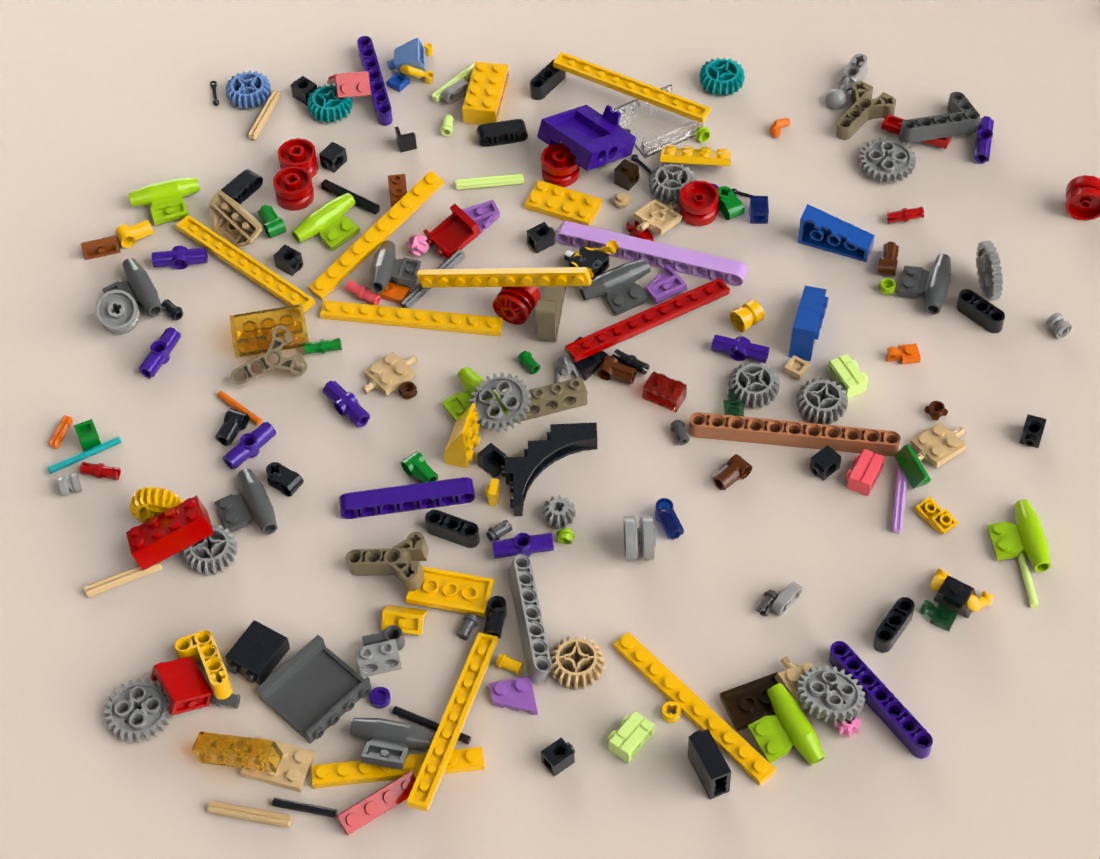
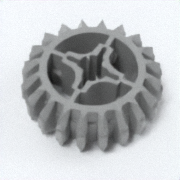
M669 162L666 165L663 163L661 167L657 166L656 170L652 171L649 177V188L655 199L660 198L661 202L667 201L669 203L675 201L676 203V201L680 202V191L684 185L696 181L693 171H690V168L685 167L684 164L678 165V163L671 164Z
M746 362L745 366L739 364L738 369L734 368L733 373L729 377L728 387L730 395H733L734 400H738L739 405L745 403L746 407L752 405L755 408L756 405H759L762 408L763 403L769 405L770 401H774L775 396L779 392L780 382L778 374H775L774 369H770L769 365L763 366L762 362L759 365L755 362L752 364Z
M814 378L811 382L806 381L805 385H801L797 393L796 404L798 412H801L802 417H807L808 422L814 420L815 424L817 422H822V424L829 422L831 424L833 420L838 422V419L843 417L847 410L848 396H846V390H843L842 385H837L836 381L830 382L829 378L826 381L822 380V378L818 381Z
M213 524L214 534L184 549L183 555L186 558V563L193 571L197 570L199 574L205 571L207 576L210 572L216 575L217 570L224 572L225 566L230 567V562H235V556L238 552L237 542L228 528L224 529L221 525L216 528Z

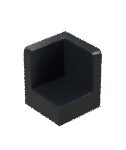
M395 127L396 141L400 153L417 149L415 133L401 135L399 127Z
M490 443L477 454L478 466L495 478L501 473V465H505V457L507 455Z

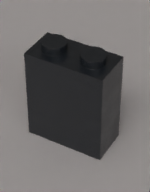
M254 620L225 656L227 668L234 674L239 673L243 675L247 681L251 683L256 682L261 685L290 649L288 638Z
M709 729L694 732L688 739L687 757L709 799H713L730 791L731 770Z

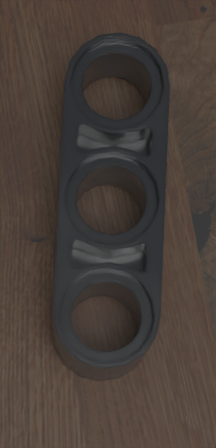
M554 60L530 81V95L534 100L545 98L565 79L566 72L553 67Z
M522 119L482 124L476 130L479 144L483 147L522 142L528 137L526 125Z
M246 169L222 188L221 191L239 204H242L262 186L263 178L250 169Z
M970 289L960 291L957 310L991 333L1001 332L1005 319L1004 312Z
M430 510L426 513L425 521L429 534L467 548H474L479 544L480 537L477 524L439 510Z
M902 597L896 601L875 632L873 642L875 650L881 653L891 650L912 619L915 607L913 600L908 597Z

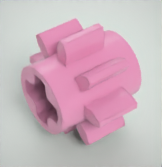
M421 234L411 236L407 242V247L410 249L409 253L419 257L421 254L424 255L429 249V242L426 241L427 237Z
M852 717V720L849 721L845 718L844 723L837 719L836 723H834V728H839V735L843 734L850 738L853 733L858 734V726L861 725V719Z

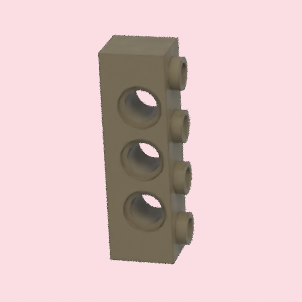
M582 377L530 389L528 391L531 394L529 399L532 403L528 405L530 412H524L526 418L520 417V421L587 405V389ZM516 403L511 404L509 407L515 406Z

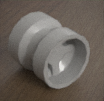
M1059 312L1051 315L1046 321V326L1053 330L1054 335L1059 339L1065 337L1072 329V325L1065 321Z
M77 472L70 474L69 477L62 476L57 478L62 496L69 495L71 491H82Z

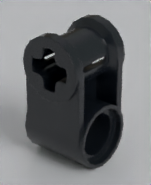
M278 462L270 463L266 467L268 484L288 497H291L304 483L303 478L297 472L286 468Z

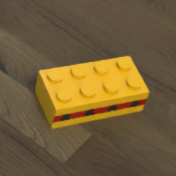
M475 61L462 107L463 123L482 125L498 122L509 82L508 65Z

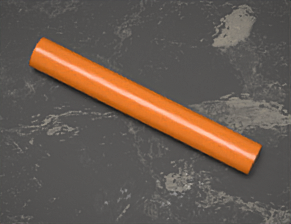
M223 391L218 392L217 397L235 410L248 414L249 420L256 425L262 423L261 418Z

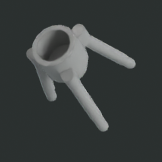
M564 355L557 359L558 366L555 368V383L560 382V373L570 375L573 372L576 378L580 377L576 366L572 364L570 356Z

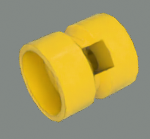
M754 299L744 303L742 307L733 310L729 315L733 326L742 333L751 328V325H756L765 318L763 308Z

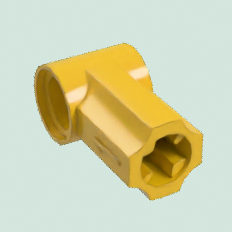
M148 220L132 226L123 224L115 230V234L124 248L132 247L136 240L154 234Z

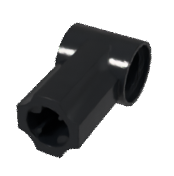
M231 408L228 409L224 417V424L215 436L216 440L224 446L231 445L239 431L247 427L249 415Z
M493 596L489 599L488 613L483 632L501 638L504 620L507 616L506 600L502 596Z

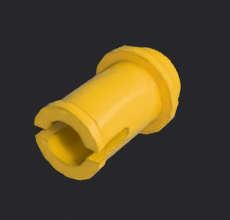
M505 653L498 656L496 665L499 666V669L504 668L519 675L524 662L510 658Z

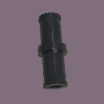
M616 349L614 353L618 356L612 355L619 363L637 369V372L642 375L647 373L643 368L649 370V364L636 359V356L632 354L628 355Z

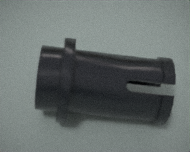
M169 299L162 302V309L170 315L171 319L179 320L182 318L183 311L181 307L174 305Z

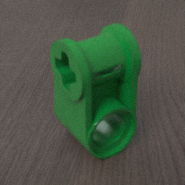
M722 186L717 189L719 193L718 209L726 220L745 213L742 201L737 198L731 188Z

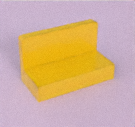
M387 605L382 613L381 630H385L388 626L396 625L401 628L402 633L422 635L424 617L427 615V610Z

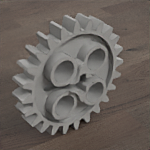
M879 137V141L873 139L872 143L867 142V146H863L862 150H860V168H863L862 172H867V177L872 175L873 180L879 178V182H882L884 179L886 183H889V180L896 183V179L902 181L903 177L908 178V175L912 174L916 164L915 152H912V147L907 148L908 143L902 145L901 140L896 142L895 138L891 141L888 137H886V140Z
M983 241L978 243V252H976L978 282L982 289V294L987 298V301L998 300L1000 295H1002L1001 290H1003V275L1001 273L1002 267L1000 266L999 254L996 253L994 243Z
M501 372L500 377H497L494 373L492 379L486 376L487 381L480 380L481 386H474L477 392H471L473 399H469L470 404L475 403L476 412H478L477 423L481 424L484 429L488 426L490 431L494 427L497 432L500 431L501 427L507 431L509 425L514 429L515 422L521 424L520 417L526 418L524 412H530L528 405L532 403L529 399L531 394L528 392L527 385H525L523 380L519 381L517 375L513 378L511 373L507 377H505L503 372ZM493 389H496L497 393L499 394V397L501 398L508 412L507 415L504 414L500 404L498 403L493 393ZM516 403L515 406L509 407L511 404Z
M817 665L816 670L813 667H810L809 671L805 670L803 675H800L796 686V695L799 696L798 702L804 703L802 708H809V714L816 713L817 719L822 716L825 722L830 718L833 723H836L837 719L844 723L845 718L849 721L852 720V717L857 718L858 713H861L864 706L865 692L862 691V685H857L858 679H851L852 674L845 675L844 669L839 672L836 666L832 670L828 665L825 666V669Z
M138 678L136 684L129 680V686L126 687L124 684H121L122 690L114 689L116 695L108 696L110 702L105 703L107 708L104 710L105 721L109 730L113 731L114 736L120 735L122 741L127 737L130 743H132L134 738H137L138 743H140L142 737L149 741V735L152 734L154 737H157L156 731L164 732L162 725H169L167 718H173V715L171 716L167 710L170 701L162 686H158L156 680L151 684L148 678L145 679L144 683H141L140 678Z

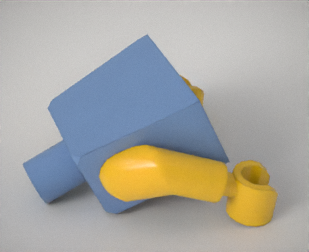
M415 38L395 48L394 59L387 61L389 70L397 68L403 76L423 77L426 84H432L433 72H423L426 70L425 55H433L432 44L428 42L423 45L419 38Z

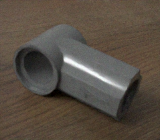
M396 625L388 626L383 632L362 636L364 646L393 640L392 638L397 637L395 640L398 651L405 645L402 630Z

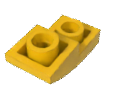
M931 496L914 508L916 513L927 524L942 535L958 525V522L946 508L942 510Z

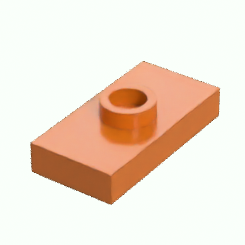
M388 282L384 291L376 294L380 295L382 299L401 304V301L409 295L410 288Z

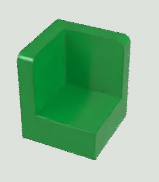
M92 419L74 425L83 451L101 444Z

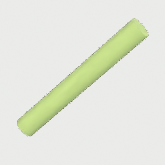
M1021 553L1017 557L1030 607L1036 608L1039 605L1025 553Z

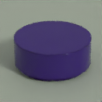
M384 687L374 688L369 694L371 705L377 709L387 707L391 701L389 690Z

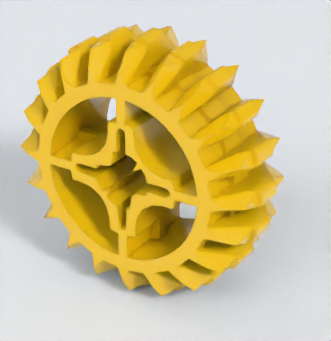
M142 487V489H137L131 498V515L135 516L136 520H141L143 524L150 518L164 513L167 509L181 504L183 499L179 498L178 494H173L172 490H166V488Z

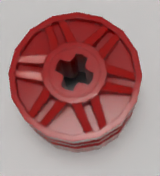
M502 287L493 301V309L500 318H503L508 323L514 325L524 324L536 306L538 299H540V292L537 287Z

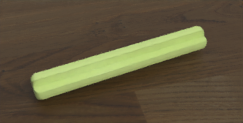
M475 62L432 93V100L439 102L442 99L441 94L444 89L461 79L467 81L471 78Z
M521 173L456 179L455 186L457 190L523 184L524 176Z

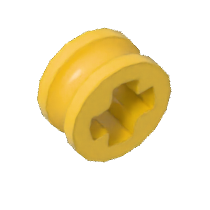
M668 701L663 705L662 718L666 722L674 723L680 719L681 708L679 704ZM668 710H675L674 715L672 713L667 714Z

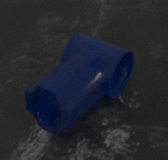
M668 498L659 499L656 502L655 519L661 524L668 539L679 538L680 535L684 534V529L673 510V502Z

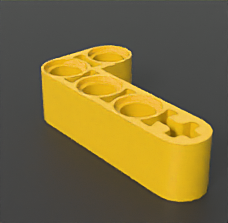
M202 630L178 639L174 644L178 658L192 656L195 662L201 660L214 696L221 700L230 697L233 692L232 686L212 633L208 630Z

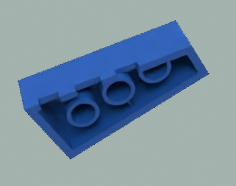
M807 204L800 219L798 243L867 262L873 248L875 235Z
M805 285L792 329L789 350L790 358L795 355L803 360L811 361L815 341L819 339L820 329L822 328L823 318L828 305L827 289Z

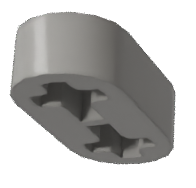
M465 79L457 81L444 89L441 98L448 104L456 102L466 96L469 83Z
M794 581L790 583L776 598L771 610L780 616L784 614L800 596L803 587Z

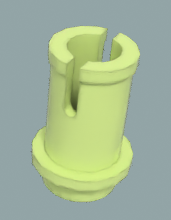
M444 116L443 125L440 127L442 135L450 136L453 133V116Z

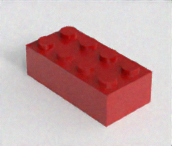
M197 495L186 499L183 503L167 509L164 513L152 517L147 522L135 526L126 532L131 555L142 571L214 534L209 514Z

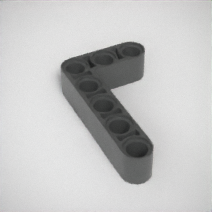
M952 92L950 93L947 106L949 114L902 121L899 140L904 143H913L973 134L977 132L980 114L963 93Z

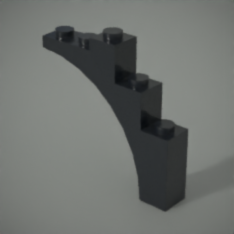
M596 422L550 424L551 432H547V440L528 441V449H524V457H505V465H501L502 477H506V485L510 484V493L514 492V497H510V509H514L515 516H523V506L527 492L534 480L544 469L568 455L598 449Z

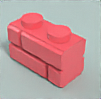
M866 449L862 451L861 455L857 454L853 461V470L849 469L845 480H848L847 488L869 496L883 469L884 456L877 453L873 454V452Z

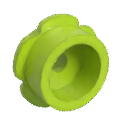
M705 126L699 127L695 131L696 140L702 143L706 142L711 136L709 128Z
M885 278L879 283L878 288L882 294L891 295L895 293L897 286L893 279Z
M561 528V531L558 530L556 532L558 542L572 544L575 534L571 529Z

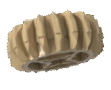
M576 635L575 639H571L568 636L567 641L561 639L560 645L555 644L554 650L550 652L552 663L550 672L553 673L555 680L559 679L560 685L566 683L567 688L574 685L577 690L578 685H582L585 689L586 683L593 685L594 679L599 680L600 674L604 671L605 659L603 651H600L599 644L594 645L593 639L587 641L586 636L583 639H579L578 635ZM576 658H578L577 667L575 666Z

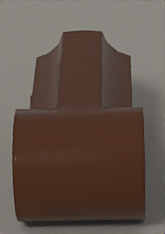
M888 242L883 245L877 274L896 275L899 246L895 242Z
M607 355L603 358L596 373L603 380H611L613 378L631 385L635 380L637 369L623 365L615 357Z
M735 454L730 458L726 467L713 476V481L720 490H726L739 478L745 479L751 473L753 467L741 456Z

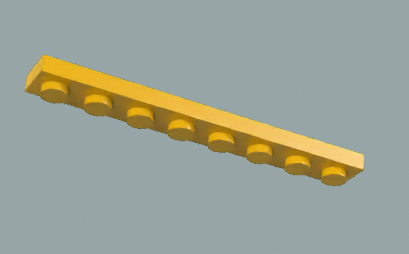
M482 747L453 750L444 774L484 770ZM427 753L408 755L403 770L361 763V760L312 765L313 789L396 780L409 771H412L414 776L417 777Z

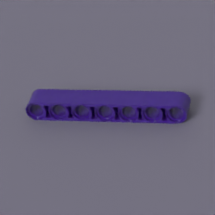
M361 36L357 40L358 52L363 71L369 72L370 96L377 121L380 125L387 126L393 122L392 109L374 45L369 36Z
M468 477L342 494L339 497L340 514L344 519H354L465 504L474 501L475 492L473 480Z
M834 642L830 648V664L833 667L836 666L839 672L844 669L845 675L852 674V680L858 679L857 685H862V691L865 692V703L916 758L924 759L928 757L933 743L932 736L845 642ZM904 728H909L912 731H906Z

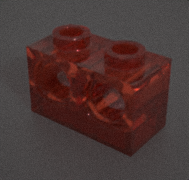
M654 371L643 386V399L674 412L678 411L687 396L686 384Z

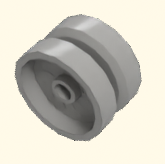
M111 290L102 295L97 302V317L107 331L122 335L129 333L137 326L140 319V311L136 301L129 293L123 290Z
M652 515L641 516L640 528H637L634 516H624L626 560L637 559L638 547H641V556L644 560L654 559L656 540Z

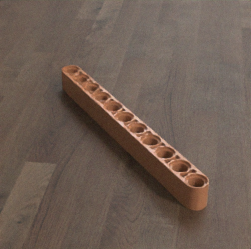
M695 412L689 418V433L697 438L820 450L828 445L834 451L861 454L866 449L873 452V454L877 453L882 456H894L899 451L901 440L897 432L888 430Z

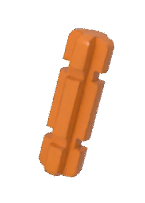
M64 415L60 421L62 423L58 424L52 435L54 437H51L48 442L51 448H59L60 441H63L69 427L73 423L70 416Z

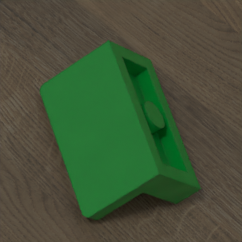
M909 444L903 446L894 455L913 489L926 485L931 481Z

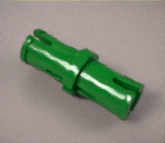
M340 338L332 340L319 339L316 342L303 343L305 355L320 352L325 354L328 351L342 350Z

